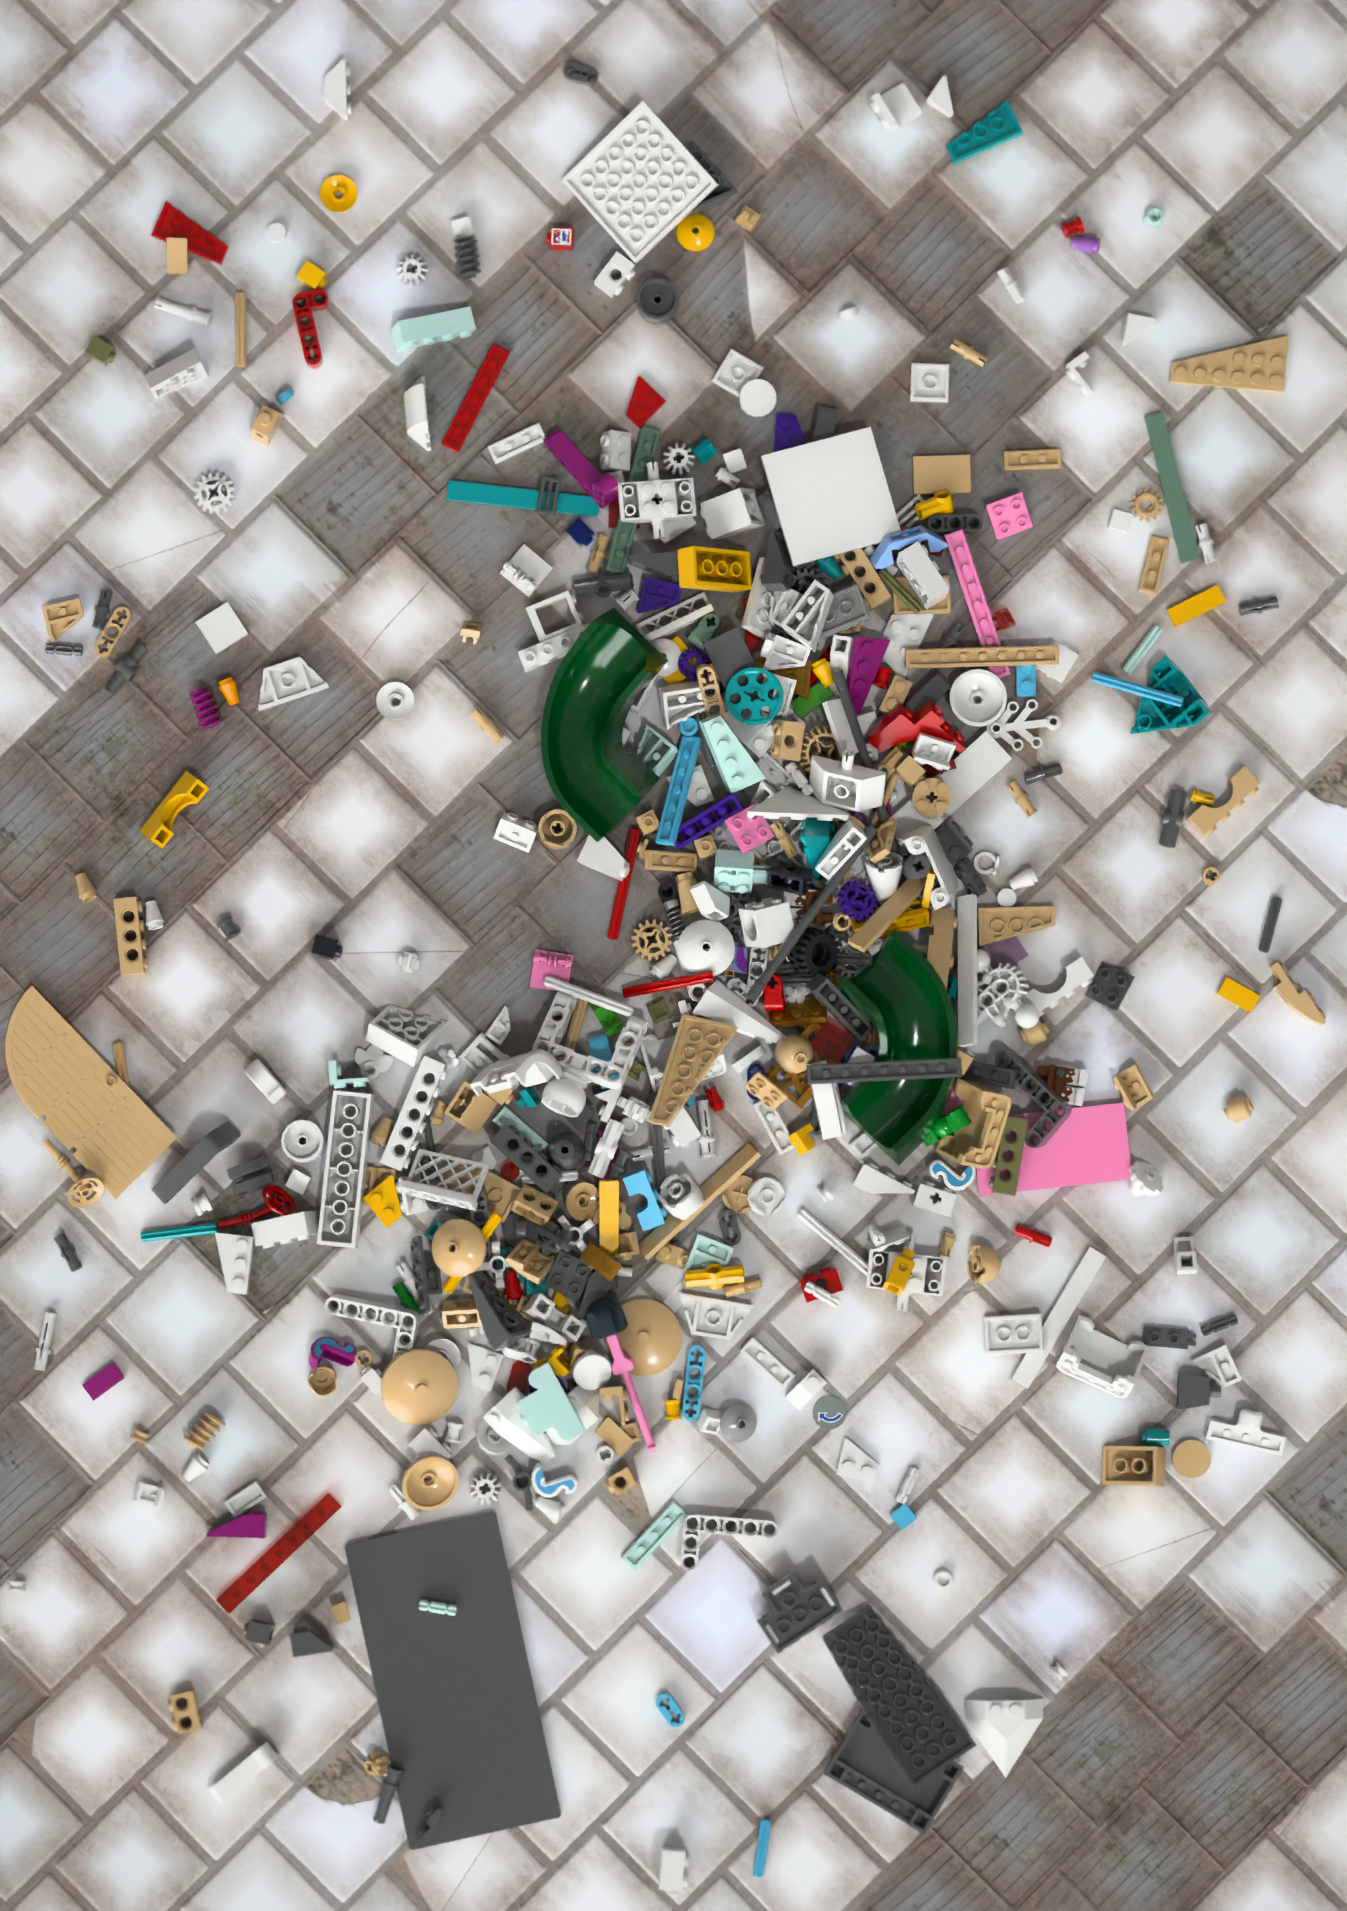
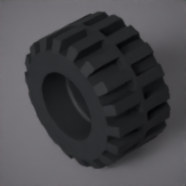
M807 927L789 952V955H787L788 960H791L790 966L794 967L793 970L799 972V974L814 977L817 973L823 976L832 972L831 969L836 967L835 963L840 953V949L837 948L839 943L835 941L836 937L831 935L829 931ZM814 946H816V953H815V956H814L813 959H812V958H811L812 949H813Z

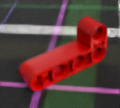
M321 289L299 293L292 300L304 358L307 365L312 369L319 368L323 363L312 313L326 309L329 305L328 295ZM318 296L325 297V301L321 304L316 303L315 299ZM299 300H305L307 302L306 305L302 308L298 307L296 304ZM308 318L311 322L309 325L303 326L301 325V320ZM309 336L315 338L312 344H306L305 339ZM310 350H314L316 362H312Z

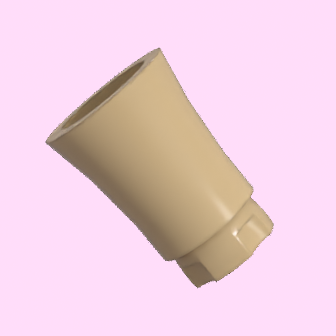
M693 872L677 875L675 881L677 883L676 888L680 899L682 915L700 912L690 892V887L697 884Z

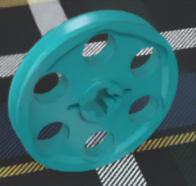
M747 668L735 674L729 681L725 700L728 710L738 721L748 725H762L771 721L779 713L783 704V689L779 680L771 672L762 668ZM761 673L767 675L768 679L765 684L757 682V676ZM745 675L748 677L749 682L746 686L742 687L738 684V678ZM771 689H776L779 693L778 698L775 700H771L768 697V692ZM746 691L748 693H755V691H757V695L759 696V698L764 699L765 701L755 699L754 702H752V698L744 692ZM733 693H738L741 697L738 704H733L730 701ZM767 706L770 708L771 714L769 717L764 718L761 716L760 711L762 707ZM746 708L752 712L751 718L747 720L743 719L741 715L742 711Z

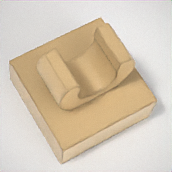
M745 205L735 219V223L751 232L761 215Z
M463 621L460 634L463 636V642L466 643L467 637H472L473 644H476L481 634L482 624Z

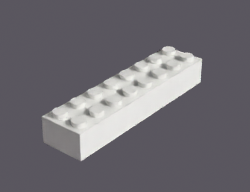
M333 1090L317 1244L358 1249L375 1095Z

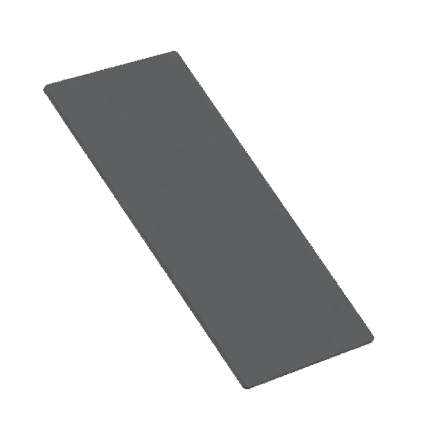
M490 1512L347 1544L345 1551L391 1764L404 1768V1773L401 1774L399 1780L400 1786L397 1789L409 1848L416 1850L559 1818L561 1816V1809L496 1513ZM420 1600L456 1605V1615L452 1616L448 1615V1613L441 1614L429 1612V1610H420ZM441 1806L443 1810L439 1823L432 1836L422 1847L417 1840L420 1838L418 1833L425 1826L428 1829L430 1828L425 1822L428 1819L426 1814L433 1807L438 1809Z

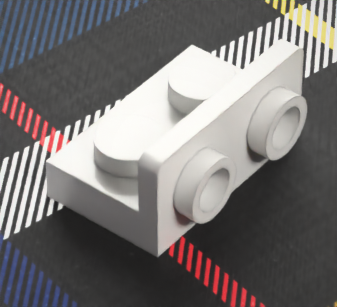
M504 813L497 827L494 839L529 853L538 832V826L533 821H525L518 818L516 814Z
M420 1173L415 1175L413 1181L418 1182L421 1180ZM408 1176L399 1177V1182H396L395 1185L397 1194H402L403 1201H399L401 1212H406V1216L429 1211L425 1199L406 1195L401 1188L403 1180L407 1181Z

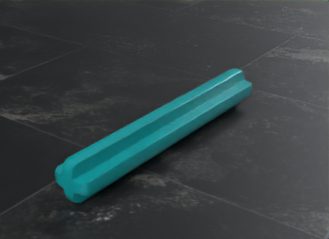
M216 1223L143 1231L141 1232L142 1242L214 1234L217 1233Z

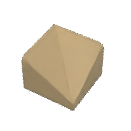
M346 1601L331 1607L338 1625L351 1620Z

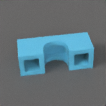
M641 1167L623 1174V1181L629 1196L643 1194L648 1200L644 1207L636 1210L643 1232L665 1224L664 1218L667 1215L664 1207H660L658 1204L657 1189H653L650 1182H653L650 1171L646 1172L645 1168Z

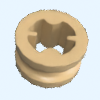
M1208 867L1202 873V880L1208 885L1215 884L1220 878L1219 871L1214 867ZM1207 871L1216 874L1214 881L1206 878V875H1208Z
M367 1350L359 1351L355 1358L356 1364L360 1367H368L373 1360L372 1354ZM362 1353H366V1357L369 1358L368 1363L361 1364V1360L358 1359L359 1355L363 1356Z
M134 1428V1434H131L130 1437L146 1444L145 1439L149 1437V1434Z

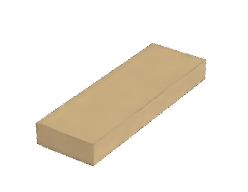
M1061 449L1003 452L1004 471L1062 468Z
M1151 535L1138 589L1139 592L1157 596L1170 543L1169 539Z
M645 850V869L697 873V854Z

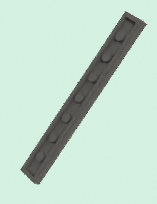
M961 1057L807 1065L808 1085L962 1077Z

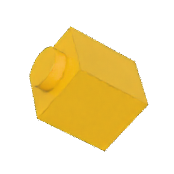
M306 261L297 274V279L312 290H322L328 281L326 280V273L309 261Z

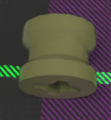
M634 1061L628 1076L638 1081L640 1073L646 1068Z

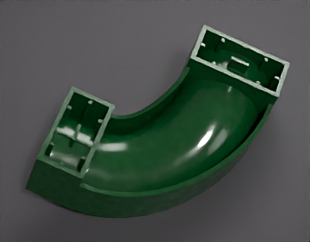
M615 608L594 619L563 658L552 680L546 698L541 727L543 765L552 792L566 812L597 843L619 828L660 779L634 752L629 755L625 752L622 744V733L625 720L636 697L642 689L649 685L668 660Z
M894 929L889 934L884 948L872 961L871 965H868L853 978L847 979L844 977L840 981L841 993L867 1021H871L875 1026L880 1040L877 1062L958 1058L956 1020L949 994L933 966ZM956 1077L861 1082L842 1100L844 1115L899 1166L926 1140V1135L936 1125L951 1097Z

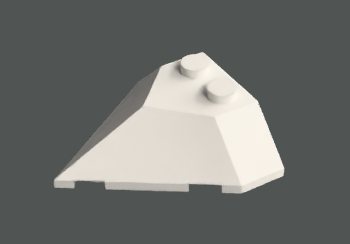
M1043 1699L965 1700L966 1721L1005 1777H1007L1043 1720Z

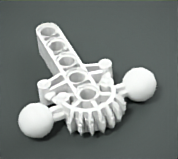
M977 949V973L984 975L982 981H977V1026L990 1016L997 1025L1004 1027L1007 1024L1006 1017L1008 1016L1009 1009H1014L1016 1012L1015 1019L1019 1026L1022 1028L1034 1027L1039 1021V1012L1033 1005H1025L1021 1001L1023 995H1028V992L1024 989L1029 988V985L1024 983L1027 981V977L1022 976L1023 971H1018V967L1015 965L1011 968L1009 963L1005 967L1002 963H999L998 968L993 969L990 966L991 959L988 952ZM987 984L989 987L983 991L981 989L982 985ZM1002 985H1007L1006 990L1003 993H1000V987ZM992 997V1003L985 1006L986 999ZM1002 1004L1005 1006L1003 1011L999 1008ZM958 1014L955 1016L956 1028L958 1025Z

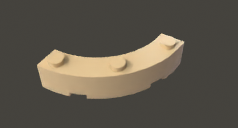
M941 907L937 910L931 909L926 960L938 973L947 990L949 967L953 968L954 956H951L953 928H957L958 917H954L955 909Z

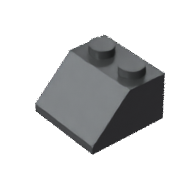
M307 1626L295 1628L294 1632L290 1633L293 1657L332 1652L334 1650V1646L314 1630H307Z

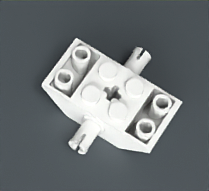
M650 462L646 463L647 481L618 483L620 519L623 522L652 523L653 539H665V521H676L697 516L693 478L659 479L658 462H654V464ZM653 498L659 500L658 505H656L655 501H652Z
M849 749L843 750L842 762L812 755L809 785L811 784L814 790L813 794L821 803L836 806L837 809L848 813V810L859 812L883 805L886 772L853 765L855 753L851 750L849 755Z
M911 1234L910 1242L909 1238L906 1239L903 1243V1250L900 1252L873 1251L870 1249L866 1288L885 1290L882 1287L898 1255L901 1256L905 1248L914 1251L916 1235ZM915 1252L912 1259L915 1266L902 1294L897 1296L895 1311H901L903 1303L902 1312H908L909 1295L911 1293L943 1296L947 1258L918 1255Z

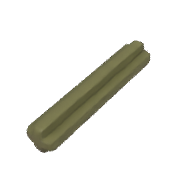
M885 568L878 573L880 579L915 614L922 610L923 606Z

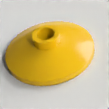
M334 175L323 182L320 188V199L328 210L341 213L351 209L356 203L358 191L355 183L350 178L344 175ZM338 192L343 194L341 198H336Z
M696 214L689 218H684L678 224V241L687 250L702 251L714 239V226L704 215ZM694 228H698L699 233L694 234L692 230Z

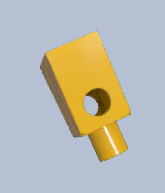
M905 1248L902 1255L896 1257L882 1287L883 1289L898 1296L902 1294L915 1266V1263L912 1262L915 1255L914 1251Z

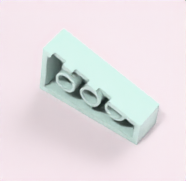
M465 307L397 321L391 333L396 352L439 341H450L459 336L461 338L469 337L476 329L471 307Z
M714 714L699 721L727 792L732 794L766 779L720 715Z

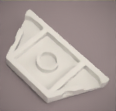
M900 614L891 616L881 637L890 639L883 659L897 676L905 679L909 670L906 669L905 649H919L934 614Z
M297 657L263 669L258 709L262 711L327 689L329 686L301 657Z
M680 1293L690 1332L693 1335L730 1340L753 1308V1305Z

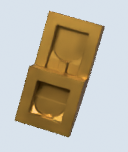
M591 1242L579 1256L581 1260L610 1282L622 1268L619 1263Z

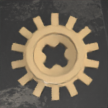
M1143 488L1144 493L1137 490L1138 496L1132 495L1135 502H1129V504L1134 505V508H1130V511L1136 510L1133 516L1141 515L1140 521L1143 520V517H1146L1147 522H1150V516L1156 520L1157 518L1154 514L1161 515L1158 508H1164L1163 505H1159L1163 498L1157 499L1159 493L1157 492L1153 495L1154 489L1147 493L1146 488ZM1144 500H1148V503H1152V506L1149 507V510H1145V507H1141V504L1144 503Z

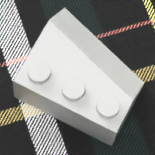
M195 348L166 362L160 367L148 370V373L145 374L155 399L207 377Z
M389 1005L369 1023L366 1041L414 1067L435 1047L448 1021L441 1020V1022L431 1020L430 1016L424 1015L420 1017L413 1015V1012L410 1010Z

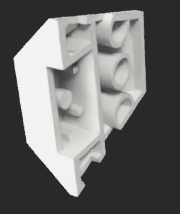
M421 376L404 393L407 434L427 451H431L425 376Z
M762 780L750 806L756 803L757 805L779 791ZM780 816L779 819H765L769 827L781 820L787 834L792 837L793 845L801 842L802 820H794L790 816ZM771 827L770 829L774 837L751 849L761 861L784 851L782 846L778 845V839Z

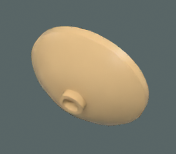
M464 1219L450 1220L441 1225L436 1231L432 1240V1256L438 1268L445 1274L452 1277H465L469 1273L476 1272L484 1262L486 1240L482 1231L474 1223ZM453 1245H455L456 1250L454 1252L452 1251Z
M441 1456L420 1458L408 1467L403 1476V1495L417 1509H438L454 1497L459 1485L458 1472L449 1460Z

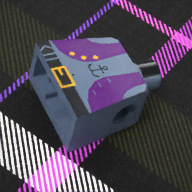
M731 934L735 943L734 958L730 966L716 976L747 980V948L739 947L740 935Z

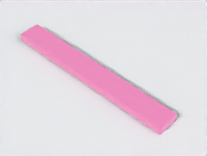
M963 529L944 535L981 647H1002ZM988 666L989 672H992L998 678L1011 674L1008 666Z

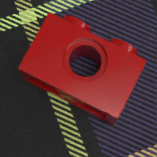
M829 1266L820 1269V1274L813 1275V1272L802 1276L803 1280H800L799 1283L806 1303L819 1299L813 1296V1293H808L804 1290L808 1281L815 1284L818 1278H822L826 1281L824 1290L831 1294L843 1291L836 1268L832 1269Z

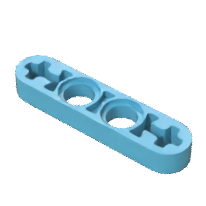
M698 1345L691 1347L688 1352L682 1414L687 1420H695L700 1413L706 1354L704 1348ZM696 1348L703 1354L698 1358V1362H702V1366L690 1365V1361L694 1362L695 1358L691 1355V1352H694ZM695 1367L701 1373L697 1379H693L689 1375V1371ZM690 1387L698 1389L699 1393L696 1398L688 1396L687 1391ZM686 1399L690 1401L698 1400V1405H693V1410H696L697 1413L693 1414L692 1417H688L689 1415L685 1413V1410L689 1409L690 1403L686 1404Z

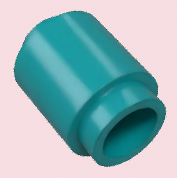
M1145 1427V1431H1141V1443H1144L1145 1446L1164 1447V1445H1169V1430Z

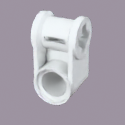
M523 1337L512 1344L515 1348L508 1346L502 1348L505 1357L534 1364L537 1362L536 1354L541 1343L535 1339Z

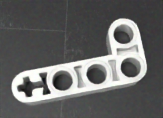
M268 1742L264 1743L209 1789L210 1793L220 1805L223 1804L274 1762L279 1755Z

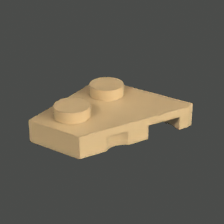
M80 598L42 607L50 643L57 640L84 617Z

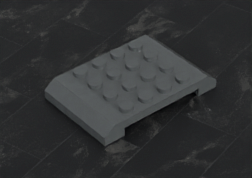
M861 1710L824 1775L925 1835L964 1766L953 1761L912 1789L878 1739L863 1710Z

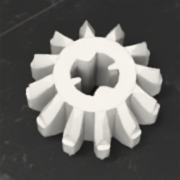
M414 254L411 255V259H408L405 255V262L398 261L401 267L396 268V272L400 273L397 277L398 279H403L402 283L404 285L410 281V287H413L416 281L419 286L421 285L419 279L425 281L426 276L423 274L429 273L428 269L425 268L427 263H421V256L415 260ZM412 267L413 269H415L416 273L412 274V272L409 271V268Z
M675 443V449L668 446L669 452L663 453V456L667 457L663 459V464H668L665 469L668 471L673 468L672 475H675L676 470H679V475L682 476L683 469L688 473L690 472L688 466H694V463L690 460L695 459V455H689L692 452L691 448L685 451L686 444H682L681 448H678V443ZM677 455H680V458H684L681 459V463H677V460L674 461Z
M489 1472L486 1479H484L483 1473H479L481 1480L479 1481L477 1477H473L477 1484H469V1487L475 1488L469 1494L476 1493L477 1496L473 1500L477 1501L480 1497V1505L484 1504V1499H487V1504L490 1505V1497L495 1501L498 1500L494 1493L501 1494L502 1491L495 1490V1487H500L501 1483L494 1485L493 1482L498 1477L495 1476L492 1480H489L491 1476ZM487 1483L491 1491L483 1494V1490L480 1491V1486H484Z

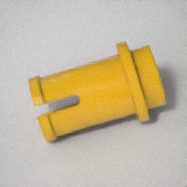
M1199 789L1192 790L1190 801H1193V804L1200 803L1210 807L1214 804L1213 799H1215V795L1199 792Z

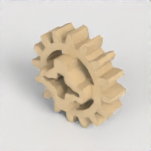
M655 919L652 924H649V921L646 920L645 926L639 923L640 930L634 929L637 935L631 936V939L636 941V943L632 944V947L638 948L635 951L636 954L642 953L641 959L648 956V961H651L652 957H655L656 961H658L659 955L665 957L664 951L670 952V948L667 946L673 944L672 941L668 940V938L672 937V934L666 933L669 927L662 928L663 922L657 925ZM648 928H655L653 932H644ZM661 932L665 937V943L660 941L659 935ZM655 933H657L655 937V941L657 943H652L649 946V948H647L649 943V940L647 938H652L655 935ZM639 938L644 940L645 946L643 949L639 944ZM651 949H660V951L656 953H649Z

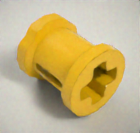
M681 1400L664 1401L667 1414L665 1420L682 1419L679 1409Z

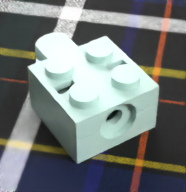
M716 849L714 887L721 892L752 893V883L767 884L768 869L771 867L767 865H754V851L742 854L740 850Z

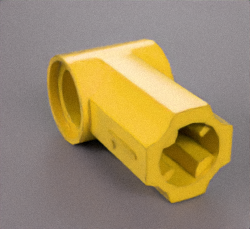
M946 490L935 493L933 498L916 503L914 507L918 518L923 520L937 514H951L953 512L951 492Z

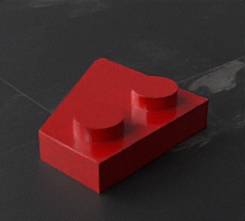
M639 376L626 417L640 429L666 403V400Z

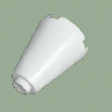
M890 852V855H887L876 864L870 860L869 855L865 860L867 874L872 886L871 889L876 892L873 896L878 898L876 903L879 906H882L895 893L898 887L904 863L902 856L895 852Z

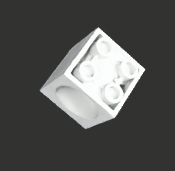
M764 898L761 903L749 902L744 904L745 907L738 909L746 946L766 948L784 943L794 930L789 902L781 901V898Z

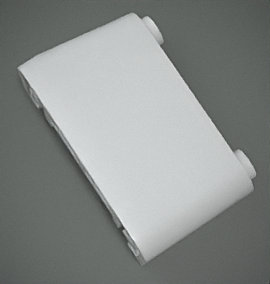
M921 825L896 837V841L899 847L906 846L907 850L914 855L923 853L930 861L936 877L933 891L930 894L929 908L937 910L944 907L958 891L959 885L935 830L931 826Z
M645 1034L640 1045L653 1091L658 1093L676 1035L658 1040L656 1035ZM723 1052L718 1056L702 1081L720 1076L727 1071Z
M1079 1315L1058 1359L1057 1369L1113 1396L1126 1398L1136 1383L1150 1347L1138 1340L1126 1345L1094 1330L1095 1325L1089 1317Z

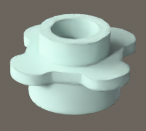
M1152 206L1148 207L1147 216L1143 221L1146 225L1151 224L1155 228H1159L1162 225L1161 220L1165 216V212Z

